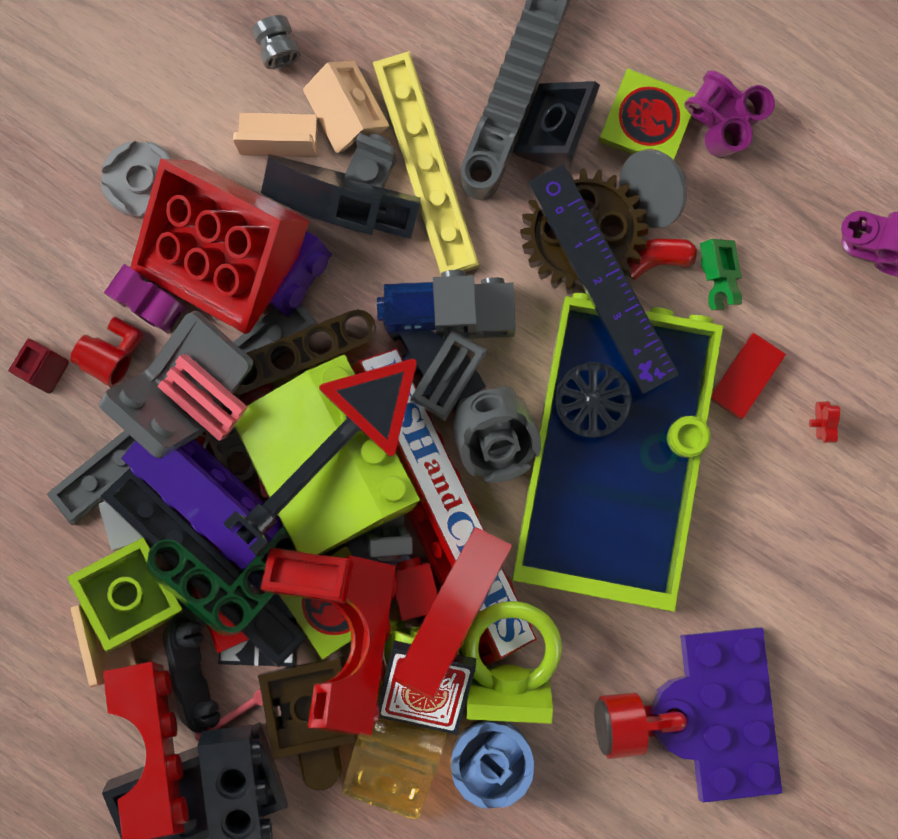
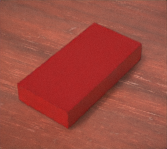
M753 332L712 390L711 401L737 419L742 420L786 354Z
M270 548L261 590L269 593L345 604L354 562L347 558Z

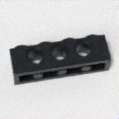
M252 725L202 731L198 743V754L209 839H273L271 819H264L262 805L268 804L266 778L259 779L257 765L263 764L261 738L254 739ZM230 769H237L245 777L235 781L227 778L224 772ZM243 810L248 813L249 817L244 820H237L230 815V812Z

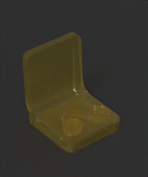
M384 678L382 682L379 684L377 704L379 702ZM378 718L376 725L373 727L372 735H358L342 787V793L347 797L410 819H418L435 776L448 733Z

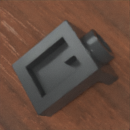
M359 133L356 139L357 149L346 171L345 179L384 188L397 160L395 148L391 146L392 143L388 139L380 135L370 134L369 137Z

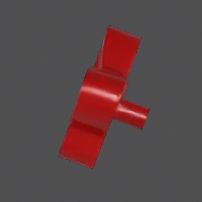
M830 401L816 402V419H810L809 426L817 427L816 437L818 440H822L823 443H836L838 441L840 406L830 405Z

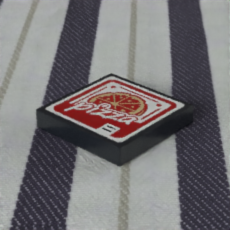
M394 640L378 702V718L457 735L476 668V658L457 654L433 701L394 681V677L411 646L409 643Z

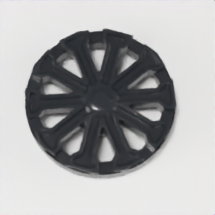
M599 362L584 363L568 371L558 384L555 397L556 410L563 424L573 433L586 438H602L616 432L627 420L632 406L631 390L624 376L615 368ZM599 370L606 371L607 375L597 385V372ZM582 371H589V385L580 376ZM614 379H618L620 386L607 391L606 389ZM570 380H574L581 391L567 388L566 385ZM620 395L625 396V403L623 404L610 401L611 398ZM569 396L577 399V401L564 405L562 404V397ZM580 409L575 419L569 421L567 413ZM608 409L621 414L617 421L610 417L607 413ZM589 416V429L587 431L581 430V423ZM598 416H601L607 424L605 430L597 428Z

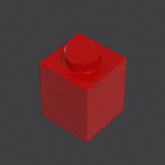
M420 557L397 563L399 571H396L394 575L397 582L395 595L402 621L427 615L438 595L431 563L422 564Z

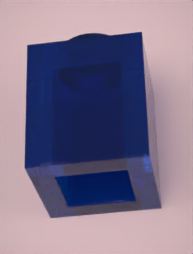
M433 282L384 284V297H377L378 321H385L387 333L435 330Z

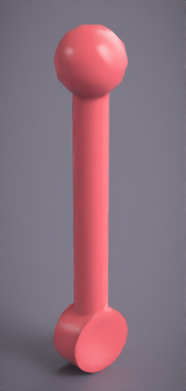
M260 689L255 692L252 699L222 717L218 725L213 728L208 727L207 730L220 729L254 706H263ZM195 733V739H196L198 742H199L201 733Z

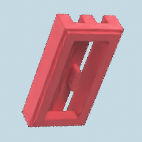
M188 354L180 355L175 361L177 363L175 367L170 368L167 372V378L162 380L157 387L220 441L228 435L248 407ZM184 371L188 372L194 379H196L202 386H204L210 393H212L218 400H220L227 408H229L232 411V414L229 415L226 411H224L218 404H216L213 401V398L209 394H207L203 389H199L182 373Z

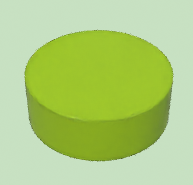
M682 417L670 426L667 434L668 445L680 457H696L703 453L710 443L709 428L704 421L697 417Z

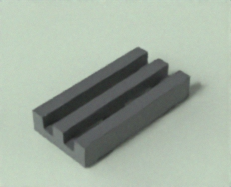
M452 330L411 396L410 401L417 405L419 404L425 410L434 413L440 419L446 421L486 355L487 350ZM456 342L462 347L429 400L423 397L424 393ZM469 351L475 354L443 408L436 405Z

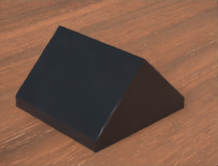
M596 81L539 83L513 153L552 169L564 163L566 169L570 171L594 108L600 84Z

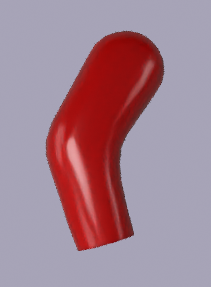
M686 239L647 240L646 250H636L641 256L640 265L628 262L631 268L630 278L636 280L642 274L658 265H674L682 268L691 267L697 259V248L691 241Z

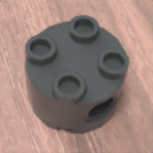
M501 386L496 389L482 390L456 403L454 407L455 415L452 420L453 437L462 463L468 473L476 477L475 474L483 476L487 482L497 483L510 481L524 474L531 467L530 461L534 455L537 458L541 451V437L524 400L515 393L514 389L508 386Z

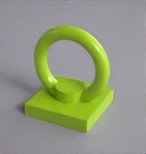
M506 601L488 606L478 613L462 645L463 656L476 658V668L467 697V719L552 724L553 703L550 678L555 673L562 655L561 636L555 623L545 612L528 603ZM517 618L533 624L541 632L545 641L544 658L536 669L510 664L496 667L485 666L480 659L478 651L482 633L491 624L502 619Z

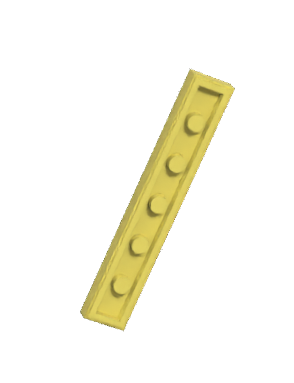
M410 52L373 62L414 194L417 197H421L419 209L440 274L448 270L467 272L479 268L474 247Z

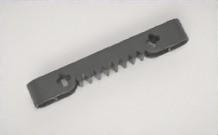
M526 0L520 21L516 26L515 34L512 36L510 47L506 51L503 64H501L498 78L495 80L487 106L484 108L483 115L478 122L462 163L461 184L464 192L469 197L476 200H484L493 196L497 191L571 0ZM481 169L487 171L491 177L485 182H476L470 175L475 170Z

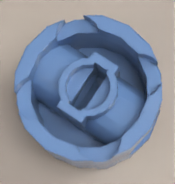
M479 720L471 723L460 732L453 745L450 768L454 785L464 799L480 808H503L511 806L525 795L533 781L534 760L527 739L517 727L507 721Z

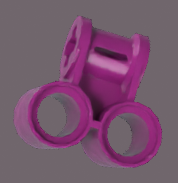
M712 70L707 71L703 77V85L694 97H689L686 100L684 106L690 115L709 127L705 135V145L709 153L717 158H725L744 150L750 145L753 136L751 126L772 114L775 108V100L771 91L763 85H754L741 92L723 74ZM746 99L753 103L755 108L754 115L748 111ZM725 129L732 134V146L724 139Z
M856 211L846 216L841 228L843 250L852 257L875 262V268L879 271L898 277V212L890 213L888 218L867 211ZM859 231H865V232H866V233H863V234L861 235V238H860V239L853 237V236H857V234L859 233Z

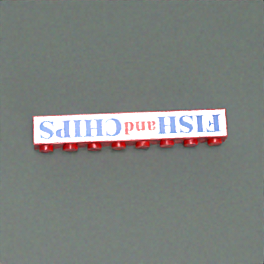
M395 348L359 360L351 368L354 374L402 362L403 359L398 349ZM412 381L396 454L420 499L414 509L408 512L407 515L442 586L474 528L477 527L483 531L485 530L479 520L478 511L471 503L461 482L460 473L454 467L444 447L443 438L436 430L428 411L419 404L417 405L410 401L411 396L416 390V386ZM503 567L498 573L480 611L496 603L518 601L513 584L509 577L506 576ZM507 618L496 621L486 628L480 637L478 645L479 656L483 664L486 665L500 660L537 640L531 623L522 619Z

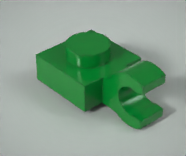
M712 238L701 242L702 269L706 274L707 281L714 282V286L708 295L710 309L712 311L725 310L723 303L725 294L728 305H741L742 294L738 289L736 280L741 279L742 274L735 240Z

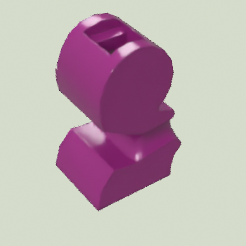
M125 263L104 291V294L123 307L127 305L135 315L167 334L171 332L178 318L186 310L182 304L159 289L152 282H145L136 271Z

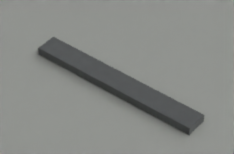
M302 304L295 308L288 318L273 309L255 324L250 333H243L234 343L247 353L318 323ZM278 347L275 349L271 357L272 363L285 354L289 348ZM254 364L241 384L247 385L257 376V369ZM125 430L47 493L48 497L71 525H76L98 507L99 503L104 502L101 495L130 468L121 458L136 440Z

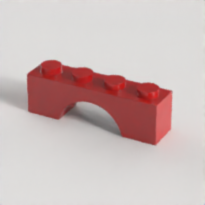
M347 556L344 558L351 559L354 563L346 603H330L343 614L349 625L351 651L345 666L336 676L328 681L314 685L308 728L349 735H372L373 727L376 725L379 717L377 696L379 684L382 682L385 674L383 653L385 642L388 640L391 632V622L388 618L390 604L397 589V582L394 578L396 566L360 557Z
M151 661L103 671L107 713L130 721L139 730L146 748L145 767L139 781L127 794L118 799L122 839H155L185 833L184 823L188 822L189 812L185 797H180L178 780L183 777V766L180 755L175 754L173 737L177 736L178 728L174 712H169L167 695L172 693V683L168 670H164V665Z

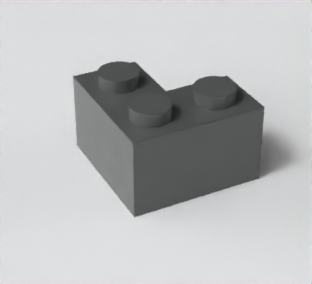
M448 270L442 272L441 277H433L436 334L444 339L448 338L452 330L467 339L515 336L516 321L513 282L504 283V278L491 277L482 279L481 284H474V275H465V271Z

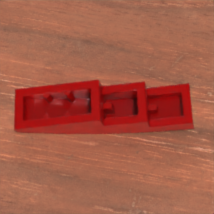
M477 527L474 528L394 677L395 682L433 701L510 553L511 544Z

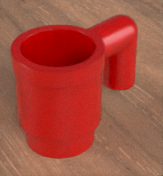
M116 316L110 320L107 329L124 338L118 347L99 337L93 338L86 334L77 341L70 356L71 362L78 365L81 371L96 378L110 388L116 386L123 379L130 366L131 355L143 340V333L140 329Z

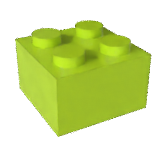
M144 537L67 577L105 652L108 654L183 614L176 597L149 574L147 559L150 549ZM154 559L155 565L158 567V569H160L159 565Z

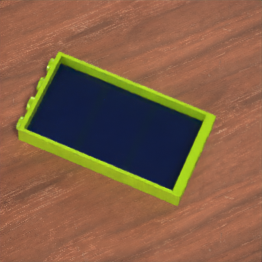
M573 293L572 297L565 296L561 308L539 427L541 451L536 458V455H534L511 581L675 612L701 454L692 458H683L676 455L668 445L667 434L670 426L685 416L697 417L707 424L723 325L713 324L712 318L703 315H690L689 319L676 317L672 310L653 307L650 309V312L645 311L679 375L641 395L589 297L585 293ZM589 362L604 363L618 370L626 379L631 390L632 406L627 420L616 432L602 438H586L573 433L561 421L555 403L557 387L565 374L577 365ZM599 370L597 372V385L607 375L606 371ZM582 371L580 376L589 385V371ZM614 379L606 390L619 387L620 382L618 379ZM570 380L566 385L567 388L581 391L574 380ZM620 395L611 398L610 401L623 404L625 403V396ZM569 396L562 397V404L564 405L577 401V399ZM580 409L567 413L569 421L575 419ZM607 410V413L615 421L621 416L619 412ZM589 416L581 423V430L587 431L589 429ZM598 416L597 428L605 430L607 424L601 416Z

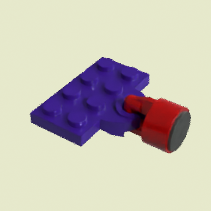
M762 627L680 635L685 676L668 680L657 689L658 692L652 704L643 705L639 694L636 692L600 696L599 700L595 703L594 720L597 741L602 754L606 755L608 759L643 756L647 753L648 737L655 736L663 749L680 758L694 760L698 800L703 803L783 793Z

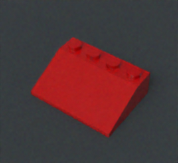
M160 158L130 268L240 332L248 334L252 331L297 260L310 220L192 160Z

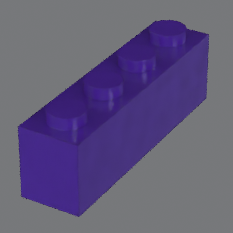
M195 439L161 459L151 455L137 441L131 445L121 459L130 467L133 474L145 480L154 488L167 505L178 510L191 522L195 531L206 536L214 543L228 561L237 564L244 570L256 558V555L249 547L257 539L254 538L248 545L236 534L243 526L242 524L232 533L223 523L235 511L246 517L258 503L262 506L264 502ZM278 515L275 517L277 522L264 534L268 543L284 526Z

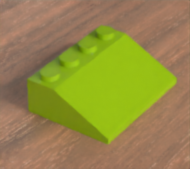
M345 354L304 372L248 405L247 410L234 427L269 497L346 420V416L319 391V386L322 383L355 375ZM359 431L278 515L297 552L321 555L412 511L420 499L396 452L393 457H388L363 432Z

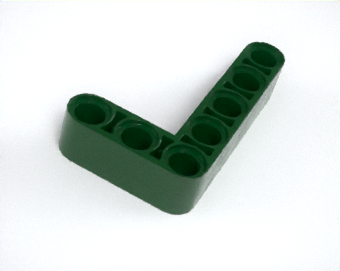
M283 526L268 543L267 547L251 562L231 586L174 540H161L151 547L148 552L147 568L153 579L215 632L222 636L231 637L239 634L275 594L269 592L255 594L251 592L247 585L248 577L253 574L264 576L270 548L286 543L292 546L294 551L296 549ZM168 551L175 554L178 558V566L171 571L158 569L154 559L160 552ZM195 578L203 579L209 584L210 594L206 598L195 599L187 592V583ZM227 605L237 607L242 616L240 624L234 627L224 625L220 621L219 610Z

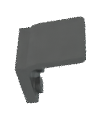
M198 311L185 315L156 359L144 372L108 389L98 404L102 411L151 455L159 459L164 458L199 437L205 431L202 425L157 387L162 380L167 378V372L170 368L175 367L177 364L175 361L180 355L188 354L232 394L253 367L252 359ZM184 371L182 373L199 389H203L207 394H209L216 404H218L221 408L224 407V404L220 400H218L212 393H210L188 372Z

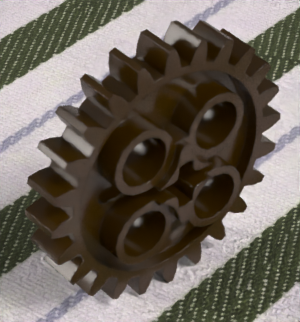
M582 168L579 179H573L583 200H589L594 203L589 211L601 232L609 225L621 227L622 232L619 235L607 237L603 234L623 273L625 276L630 277L631 268L628 262L639 265L641 263V256L635 250H646L647 241L641 238V236L648 234V225L640 223L646 219V209H636L640 205L639 195L627 198L630 193V185L628 183L620 188H616V175L611 176L607 182L602 181L601 170L598 169L593 179L588 178L585 168ZM529 199V208L534 214L527 213L522 215L523 223L529 227L520 230L522 239L528 240V242L522 245L524 254H533L528 259L529 266L531 268L541 266L538 271V276L541 280L552 275V288L556 289L563 281L566 283L567 294H571L575 285H581L558 240L547 236L551 228L536 200ZM581 285L582 293L586 294L583 286Z

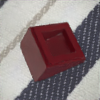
M28 338L8 372L50 394L69 365V361Z

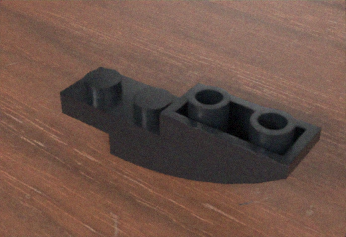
M271 154L268 155L261 193L301 213L347 229L369 235L373 234V230L411 239L421 197L345 179L346 173Z

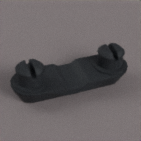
M178 617L164 629L162 635L180 720L191 731L201 733L207 730L208 727L213 728L218 725L221 715L217 712L219 709L218 704L210 698L207 680L202 675L200 665L202 657L199 647L204 638L203 634L200 633L202 627L199 622L191 621L186 617Z

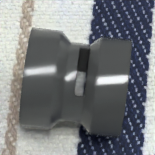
M282 15L264 18L252 28L256 43L263 49L261 58L267 69L274 70L287 67L296 62L301 56L297 42L290 37L292 29L288 18Z

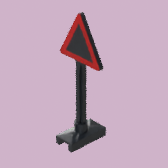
M409 359L322 383L319 386V391L346 416V420L262 506L258 503L246 517L235 511L223 523L224 526L233 533L242 524L243 526L236 534L248 545L256 538L257 540L249 549L258 556L268 545L264 534L277 522L275 517L357 432H363L388 457H393L396 452L416 369V360Z

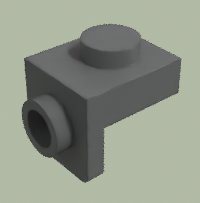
M404 515L363 534V542L370 556L376 557L378 560L393 561L400 559L403 554H412V537L404 526Z

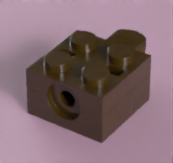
M344 656L266 671L258 675L272 757L277 759L298 754L303 781L308 788L324 791L331 788L338 781L342 772L338 746L355 743L359 738V735L308 728L314 685L328 681L336 676L346 664ZM278 706H280L281 716H279Z

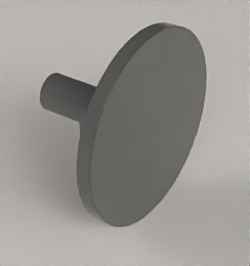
M646 149L630 156L622 167L619 186L621 187L627 183L630 185V193L627 198L639 195L640 205L636 209H646V219L640 223L647 224L648 227L661 228L672 224L681 216L686 205L687 186L685 173L670 156L659 150Z

